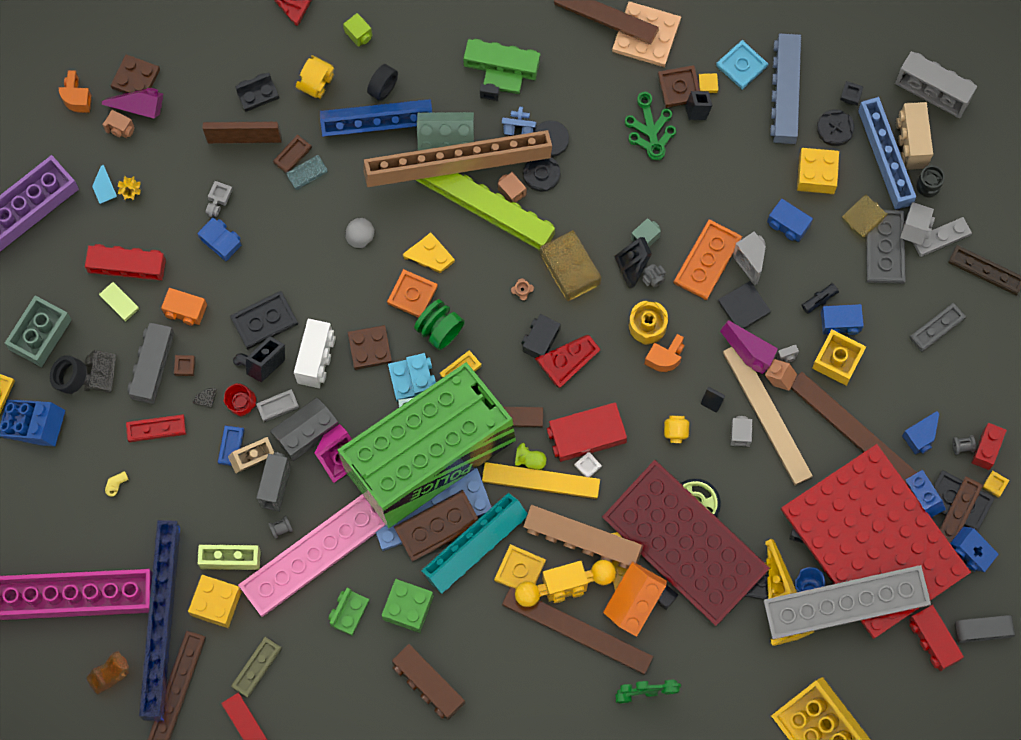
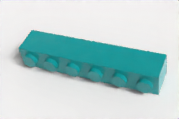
M507 493L424 567L421 572L431 585L442 594L458 578L463 576L468 569L479 562L488 551L492 550L497 543L508 536L517 525L521 524L528 513L518 499Z

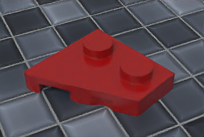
M312 0L274 1L291 21L298 26Z

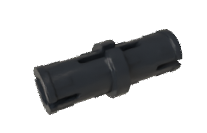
M831 283L822 291L814 293V296L801 304L807 314H810L820 305H825L827 300L839 293V290L835 284Z

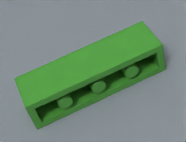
M468 39L463 58L464 67L520 74L525 79L536 81L540 64V53L532 49L522 50L516 46L507 47L496 42L487 43L480 39Z

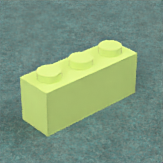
M199 545L198 565L201 569L259 570L261 550L255 545Z

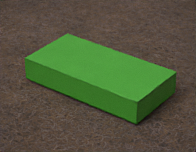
M487 69L484 85L494 84L496 87H499V91L520 94L523 75Z

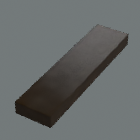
M956 246L948 261L949 264L1016 296L1021 289V275L961 246Z

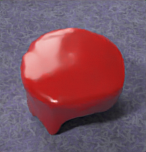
M235 383L226 389L223 401L232 413L241 417L251 412L255 407L256 396L248 387Z

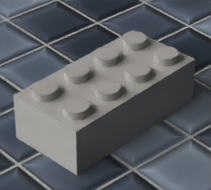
M912 51L901 67L895 82L896 85L958 118L962 117L977 88V85L971 80L963 79L954 71L946 70L937 62H931L922 54Z

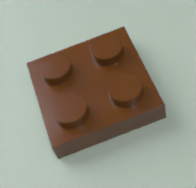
M125 55L113 79L111 88L125 94L152 88L160 67Z
M694 65L658 72L665 108L684 105L691 91H700Z
M385 325L348 332L354 370L392 363Z

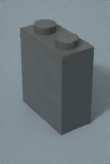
M274 452V455L268 454L257 494V500L261 508L279 512L291 470L288 458L282 453Z

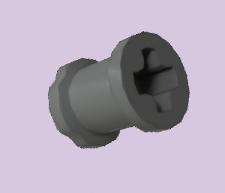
M973 435L960 439L953 437L952 445L955 455L965 451H971L972 453L976 451V442Z
M284 516L282 520L275 523H268L275 539L288 531L290 533L293 532L287 516Z

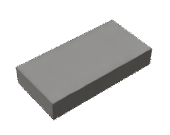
M292 389L256 404L263 422L299 408Z

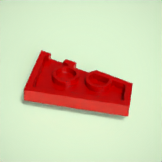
M585 335L539 356L535 360L556 387L560 388L601 349L590 335Z

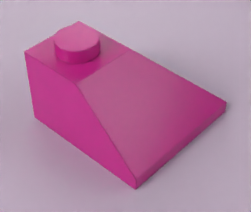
M340 424L323 435L315 451L316 457L333 483L347 474L341 462L338 449L352 440L348 432Z

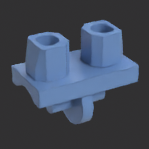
M520 106L518 112L511 111V116L518 117V119L502 118L505 135L514 136L515 126L522 127L521 134L533 133V129L536 128V122L522 120V118L529 119L530 113L523 112V107Z

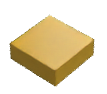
M699 74L700 91L718 93L717 74Z
M992 470L982 488L999 498L1010 480Z

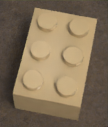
M927 102L905 103L902 110L899 111V118L896 119V127L900 129L898 144L902 146L900 155L906 170L924 169L929 165L933 156Z

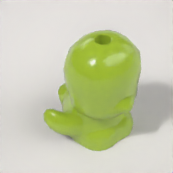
M521 443L517 447L516 466L524 464L528 469L537 470L545 467L547 458L543 452L529 451L528 447H525V443Z

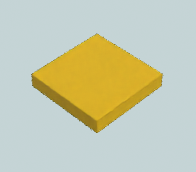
M510 544L494 581L515 589L519 584L526 581L536 584L546 559Z

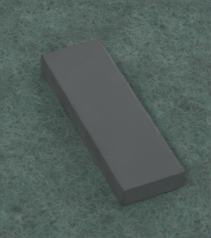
M952 303L912 334L910 339L923 352L963 321L966 316Z

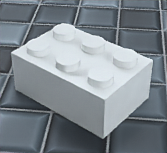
M312 319L307 320L294 370L297 384L320 388L321 383L325 382V367L329 365L331 360V354H329L330 347H334L336 340L330 323Z

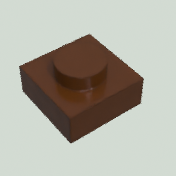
M175 355L174 375L194 376L195 356Z

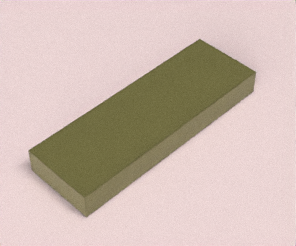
M264 637L231 687L249 698L282 648Z

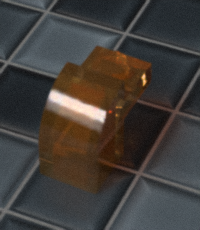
M117 651L111 654L105 664L92 669L86 679L95 693L99 694L123 680L129 674L127 671L129 666L126 659Z

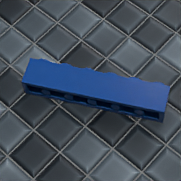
M431 99L320 111L322 136L417 126L418 113H432Z

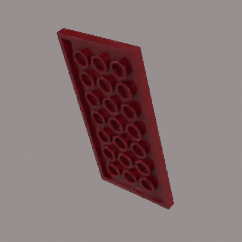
M654 460L602 516L623 538L644 545L641 555L715 626L727 616L770 570V567L657 460Z

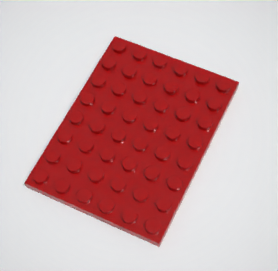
M877 444L781 508L783 514L834 584L921 565L929 599L932 600L971 573ZM919 608L861 620V623L871 637L875 639Z

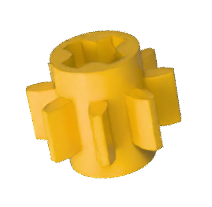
M124 176V181L118 182V187L120 188L118 194H122L124 200L127 198L134 200L135 194L140 195L141 190L139 187L141 183L136 182L134 176L132 178Z

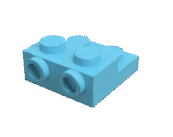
M425 353L406 357L407 360L388 364L397 402L401 399L414 398L436 383L434 375L430 376L429 369H432L430 357L426 358Z

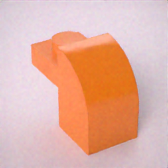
M68 70V75L64 78V87H59V94L65 106L74 112L90 113L92 95L89 89L78 88L79 78L76 71Z
M677 334L669 349L654 343L645 358V365L660 372H668L675 369L681 362V356L679 355L685 346L683 344L684 337Z

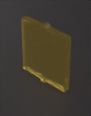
M864 195L842 218L851 226L852 230L855 229L864 238L887 216V213L879 207L877 202L875 203L867 195Z

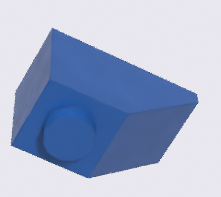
M938 411L903 433V438L915 455L919 452L924 454L932 448L931 445L935 440L939 418Z

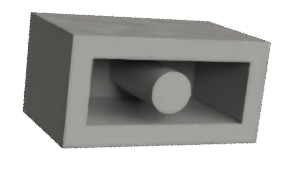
M912 202L900 238L922 245L924 239H928L935 220V217H932L934 209Z

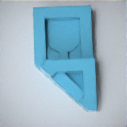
M102 165L92 186L100 204L117 197L104 165Z

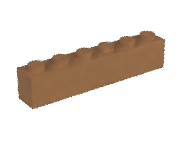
M533 505L530 507L523 526L528 529L527 533L538 536L539 533L546 535V540L555 543L557 540L565 542L564 546L574 550L576 546L583 549L582 553L593 556L594 553L602 555L601 560H607L611 563L612 560L620 562L619 566L628 569L632 561L636 564L638 563L644 546Z

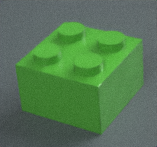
M395 579L382 613V619L420 633L434 597L433 592Z

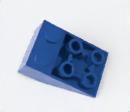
M7 399L0 423V437L43 446H55L65 410L52 402Z

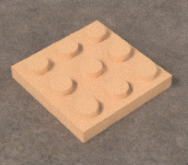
M628 2L625 13L658 26L659 31L651 45L618 31L612 52L665 67L681 16Z

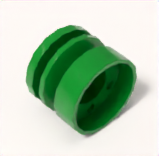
M441 299L430 304L420 315L414 326V330L418 333L421 332L422 337L430 335L429 343L437 350H442L448 346L460 333L465 324V320L456 312L449 314L450 307L445 305Z

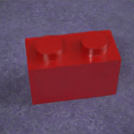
M988 423L982 432L971 463L990 470L995 463L1006 429Z

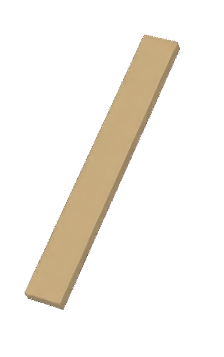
M733 347L724 350L723 354L794 485L796 486L812 478V473L756 371L744 363Z

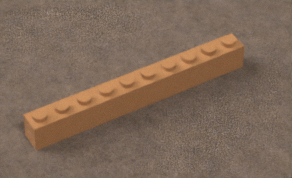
M546 130L364 159V176L367 187L548 159L551 158L552 143L549 132Z

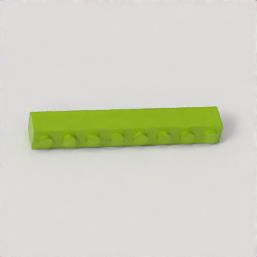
M459 173L416 180L542 252L545 251L555 235V227L551 222L547 220L542 221L537 218L535 213L531 211L526 212L521 209L519 204L515 202L510 203L501 194H494L489 191L488 187L483 184L478 185L467 175L462 176Z

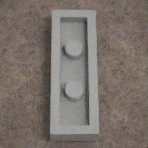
M964 217L931 230L929 238H925L922 245L913 244L919 256L922 257L971 236L972 232Z

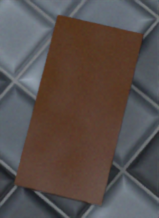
M278 122L203 123V131L207 143H282Z
M461 490L394 526V529L413 562L459 537L478 520V517L465 492Z

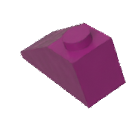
M147 88L108 97L102 101V105L156 118L160 115L164 94L159 93L157 89Z
M728 320L720 332L747 366L763 374L770 367L778 348Z

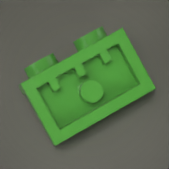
M346 588L345 592L341 591L337 600L339 604L329 615L331 627L353 636L370 600L352 592L349 588Z

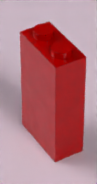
M616 402L549 421V428H546L549 439L554 441V446H552L554 456L558 457L560 462L583 456L588 452L594 453L627 443L626 432Z

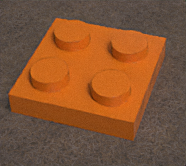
M403 269L387 304L419 318L428 307L438 284Z

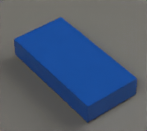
M225 425L218 464L232 466L228 456L232 452L241 449L244 428Z

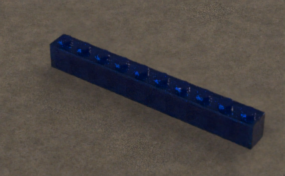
M157 520L139 713L143 721H163L180 539V525L177 521Z

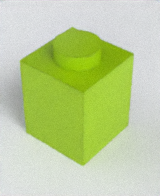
M358 13L343 24L344 32L358 47L370 41L372 37L371 27Z

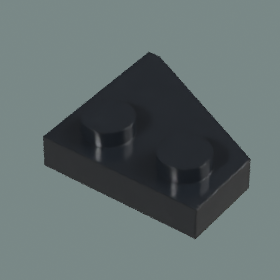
M645 237L638 238L614 256L628 288H633L636 285L652 255Z

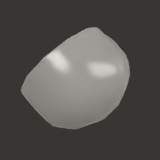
M356 218L348 224L345 238L348 244L354 248H364L373 240L375 229L367 219Z

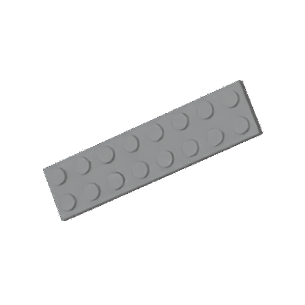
M921 565L764 600L773 640L931 605Z

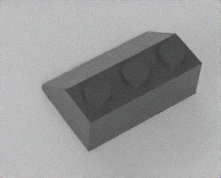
M315 398L270 432L290 459L294 461L318 444L324 434L339 424L329 409L318 398Z

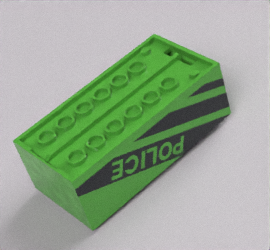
M466 362L339 448L338 453L347 475L389 529L515 442L516 439L511 416Z

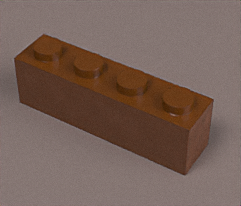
M410 644L392 660L393 670L399 676L403 674L408 679L406 683L413 690L417 688L422 693L420 697L425 703H432L436 707L434 711L441 719L445 717L449 720L465 704V700Z

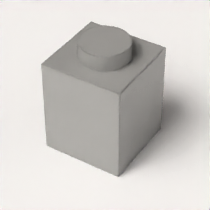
M737 416L731 422L730 446L750 447L752 442V419H748L746 416Z

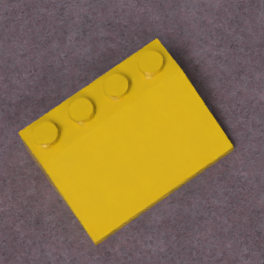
M823 677L813 682L771 715L789 740H871Z

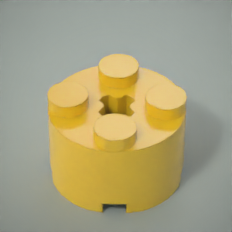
M312 55L305 63L299 75L302 80L301 82L297 81L296 88L314 98L318 97L321 99L325 93L324 87L326 82L330 83L334 76L333 65Z
M642 301L638 303L630 314L629 330L631 335L644 345L659 341L666 333L668 324L667 311L657 302Z

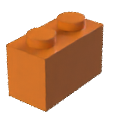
M169 288L161 309L165 317L175 320L178 318L188 325H200L207 303L204 298Z

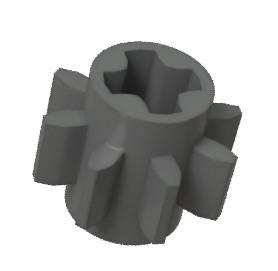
M652 264L643 271L644 276L642 280L647 287L651 284L655 288L665 281L664 276L666 272L661 265L657 267L655 264Z

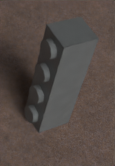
M149 323L148 328H145L143 333L144 343L138 350V364L135 363L133 367V381L129 382L127 389L132 400L150 404L155 403L174 336L172 327Z

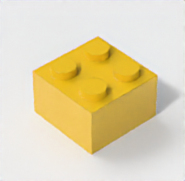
M802 148L799 155L797 191L834 194L837 188L839 151Z
M831 330L812 369L847 386L866 346Z
M201 575L188 612L192 617L229 628L242 591L239 586Z

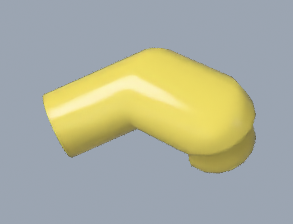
M125 471L108 479L105 488L108 496H115L120 484L129 480Z

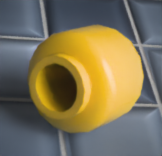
M669 416V419L665 420L664 437L670 439V443H682V439L689 437L690 423L685 419V416Z

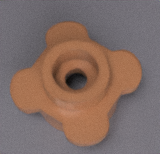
M519 279L515 287L511 288L512 294L518 295L520 300H526L528 294L534 290L533 285H529L524 279Z

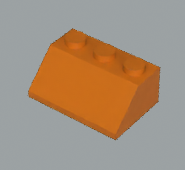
M632 561L603 613L620 628L637 637L665 589L667 580Z

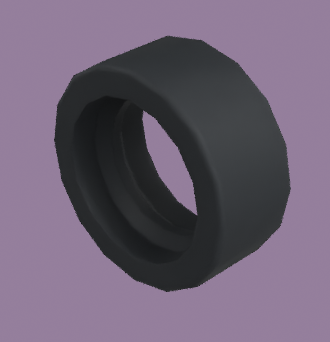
M387 64L381 65L373 74L367 87V93L379 101L384 100L397 82L398 71Z
M69 355L58 358L50 371L52 387L67 394L77 392L83 386L87 375L84 362ZM73 365L72 376L70 380L66 384H64V373L66 372L67 368Z

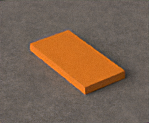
M709 219L677 274L674 284L707 300L732 257L736 243L742 239V236Z

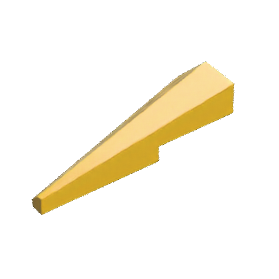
M772 539L766 541L765 545L767 546L768 553L766 562L770 567L769 577H767L768 598L797 593L775 541ZM815 631L774 640L771 639V644L775 646L795 641Z

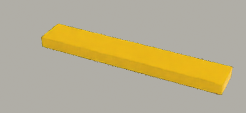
M485 462L482 482L597 499L600 479Z

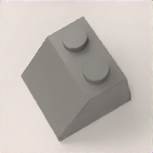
M755 231L737 242L733 253V258L754 286L758 284L766 247L764 239L760 235L758 236Z

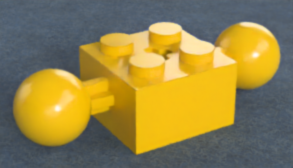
M599 560L592 566L591 570L586 572L581 561L543 571V584L536 585L533 582H522L515 590V598L520 605L531 607L544 595H547L549 602L554 601V603L562 602L565 600V597L573 596V598L580 597L587 591L588 583L595 581L599 585L610 584L616 577V569L610 561Z

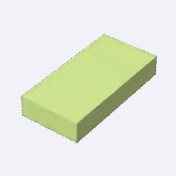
M114 282L99 294L125 322L139 310V307Z

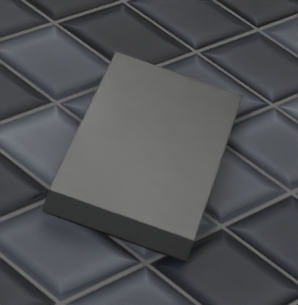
M866 210L867 283L905 284V239L900 238L904 227V211Z

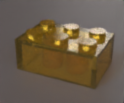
M574 230L540 247V256L567 302L601 284V276Z

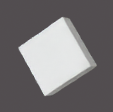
M590 452L574 464L584 477H591L602 467Z

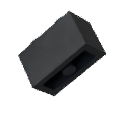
M542 314L539 315L538 319L534 318L530 326L532 329L530 334H526L521 342L523 352L534 358L548 353L561 330V324Z
M269 336L246 358V374L262 383L285 361V344Z

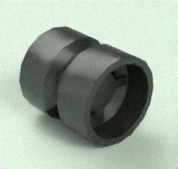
M936 165L926 166L922 170L916 183L917 190L922 196L933 197L939 193L945 180L943 170Z

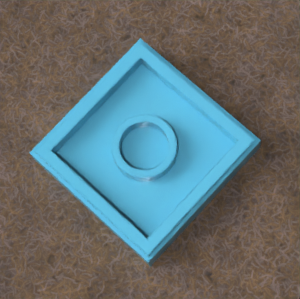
M741 40L716 63V66L743 90L768 67V63Z

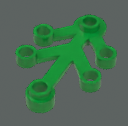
M641 92L638 95L637 103L643 109L646 125L637 121L634 116L628 115L625 118V126L628 128L634 127L647 135L650 142L642 139L637 132L630 133L628 140L630 144H638L646 149L647 155L652 160H660L665 156L666 149L664 146L676 134V128L669 125L665 128V134L659 141L657 139V134L665 122L671 120L672 111L670 109H663L661 116L654 125L650 109L652 95L648 92ZM642 100H647L648 102H647V103H642L641 101H642ZM668 113L670 116L665 117L663 114ZM627 120H633V123L629 124ZM673 130V133L669 134L667 131ZM635 136L637 140H632L631 137ZM658 150L659 153L654 154L653 151Z
M666 680L663 685H648L647 681L636 682V688H632L631 684L621 685L620 690H617V694H615L616 703L632 702L631 696L646 694L647 697L657 696L659 691L663 694L680 693L679 688H681V684L677 683V680Z

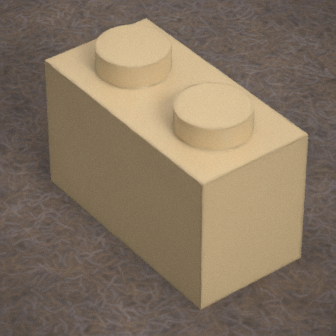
M266 437L232 452L228 458L237 474L266 461L268 454L274 455V451Z

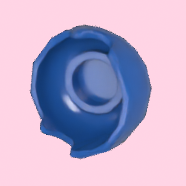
M814 567L800 570L797 579H795L797 592L825 586L824 574Z

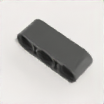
M1010 615L966 619L955 622L959 643L1005 639L1015 636L1013 619Z

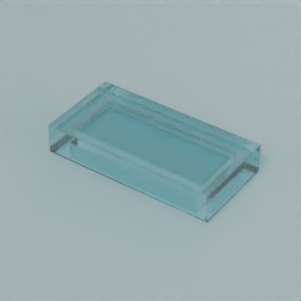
M317 155L287 172L286 175L295 190L327 173L328 170Z

